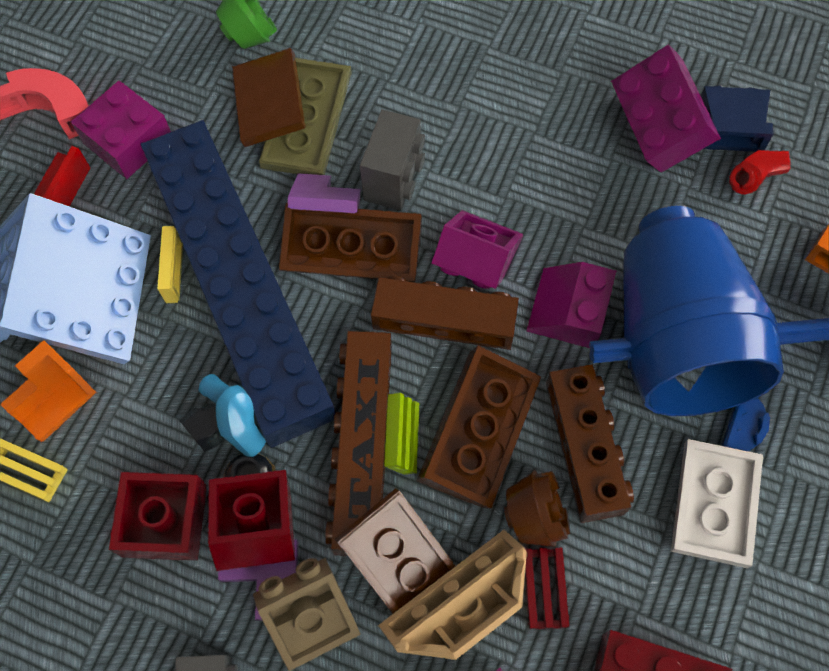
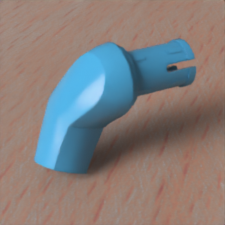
M214 374L205 376L199 384V392L216 404V420L220 435L246 457H254L262 450L266 440L255 425L254 408L250 396L239 385L229 386Z

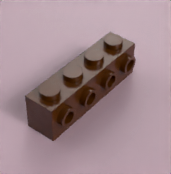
M593 364L550 372L546 387L580 522L586 523L625 515L632 507L631 503L634 502V493L630 481H624L621 467L624 466V456L620 445H615L611 431H614V420L610 409L605 410L602 397L605 396V388L602 377L600 375L596 376Z

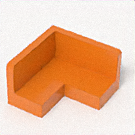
M43 340L15 365L28 380L0 405L37 440L43 442L97 392Z

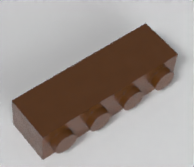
M392 276L388 279L379 277L371 313L372 327L374 330L511 350L519 298L511 297V295L505 292L489 294L477 292L475 289L465 286L455 289L442 287L440 284L431 281L421 284L408 282L406 279Z

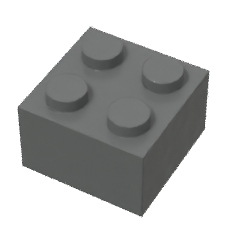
M381 109L360 163L364 201L401 211L405 199L411 200L415 188L413 177L415 172H421L425 160V153H422L425 135L421 134V119Z

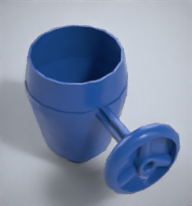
M669 206L653 211L645 216L639 223V234L633 237L624 251V338L590 341L589 356L593 363L626 360L645 407L653 413L667 416H696L736 407L766 394L780 383L784 373L780 345L829 340V318L777 323L766 299L720 225L704 217H695L694 211L688 207ZM706 366L690 392L675 378L680 374Z

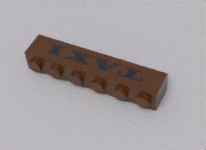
M348 331L347 344L341 343L339 360L340 365H345L344 377H338L337 399L343 400L342 412H335L334 433L340 434L339 447L332 448L331 468L337 470L336 484L330 483L328 504L334 507L333 521H327L325 542L328 545H332L331 549L335 556H347L335 541V538L383 499L387 402L390 390L392 354L391 333Z

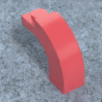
M40 68L19 69L6 73L9 83L0 86V120L27 110L44 109L56 114L58 122L69 139L78 136L71 121L84 111L89 104L82 91L73 81L57 72Z

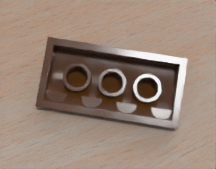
M286 203L279 270L378 279L379 277L388 279L389 277L397 276L406 279L408 282H415L422 215L358 209L356 213L299 210L288 208V203Z
M479 345L470 351L416 481L468 503L491 509L542 376Z

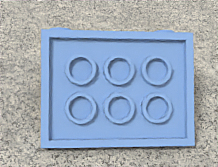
M29 193L0 225V343L3 340H7L11 334L37 342L45 340L49 345L120 364L129 362L151 235Z

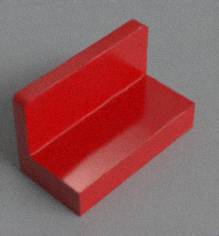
M71 146L67 155L57 152L34 195L70 207L91 168L79 148Z

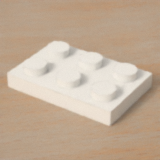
M691 439L684 443L671 552L743 568H749L753 565L763 462L762 454Z

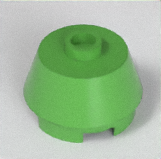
M222 0L216 10V14L222 23L220 29L231 42L235 40L243 49L270 42L269 37L278 31L272 19L267 17L258 0Z

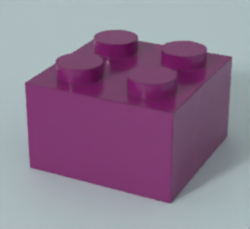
M120 80L71 121L82 143L125 179L131 177L147 162L141 143L171 132L165 116Z

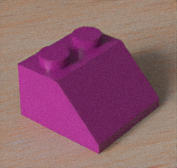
M461 210L443 226L432 264L439 266L440 270L448 275H461L469 278L478 287L496 289L506 275L523 234Z
M585 262L544 268L526 331L590 348L589 342L598 341L600 338L617 271Z

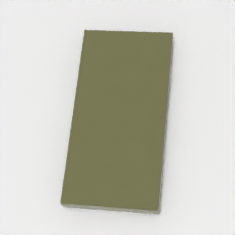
M295 58L305 129L265 141L259 161L260 168L297 175L298 173L325 175L352 73L351 66Z

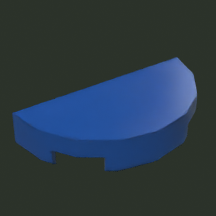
M758 398L733 408L721 446L749 452L763 441L769 431L770 416Z

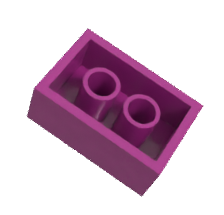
M669 44L611 81L646 161L659 172H664L721 139L683 59Z

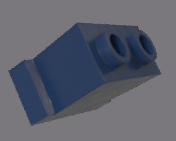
M704 86L701 98L721 138L704 149L747 152L765 150L774 135L773 123H766L771 90L752 87Z

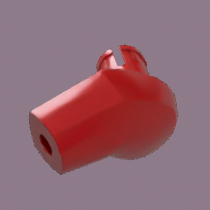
M758 150L732 170L729 176L731 188L738 194H751L760 187L766 177L787 174L790 170L789 151Z

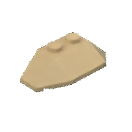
M505 530L501 531L378 625L399 653L456 660L522 608L527 556L525 548Z

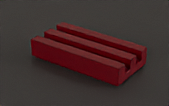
M563 547L554 549L539 548L537 550H532V548L525 549L527 552L525 586L529 630L569 628ZM536 558L540 559L544 621H537L533 559ZM548 558H554L559 620H553Z

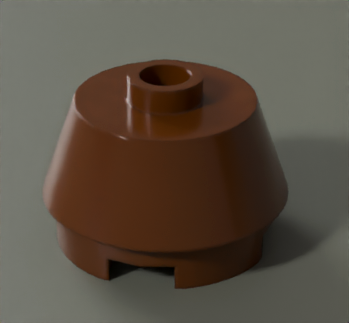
M533 471L506 491L507 506L504 507L506 521L509 528L514 529L518 540L523 544L555 547L557 541L568 539L567 535L570 534L567 509L562 506L557 489H560L552 471L539 474Z

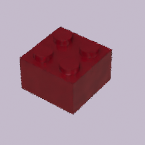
M286 470L209 479L208 545L216 571L295 561L292 500Z
M121 472L109 550L122 558L198 561L207 485L198 475Z

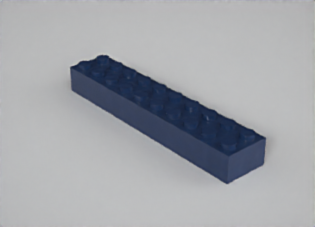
M204 120L141 143L243 388L252 400L254 414L270 448L334 421V405Z

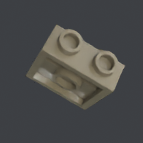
M315 558L306 559L298 564L295 573L283 579L278 576L270 577L260 584L259 591L253 593L257 611L288 671L361 635L326 558L319 561Z

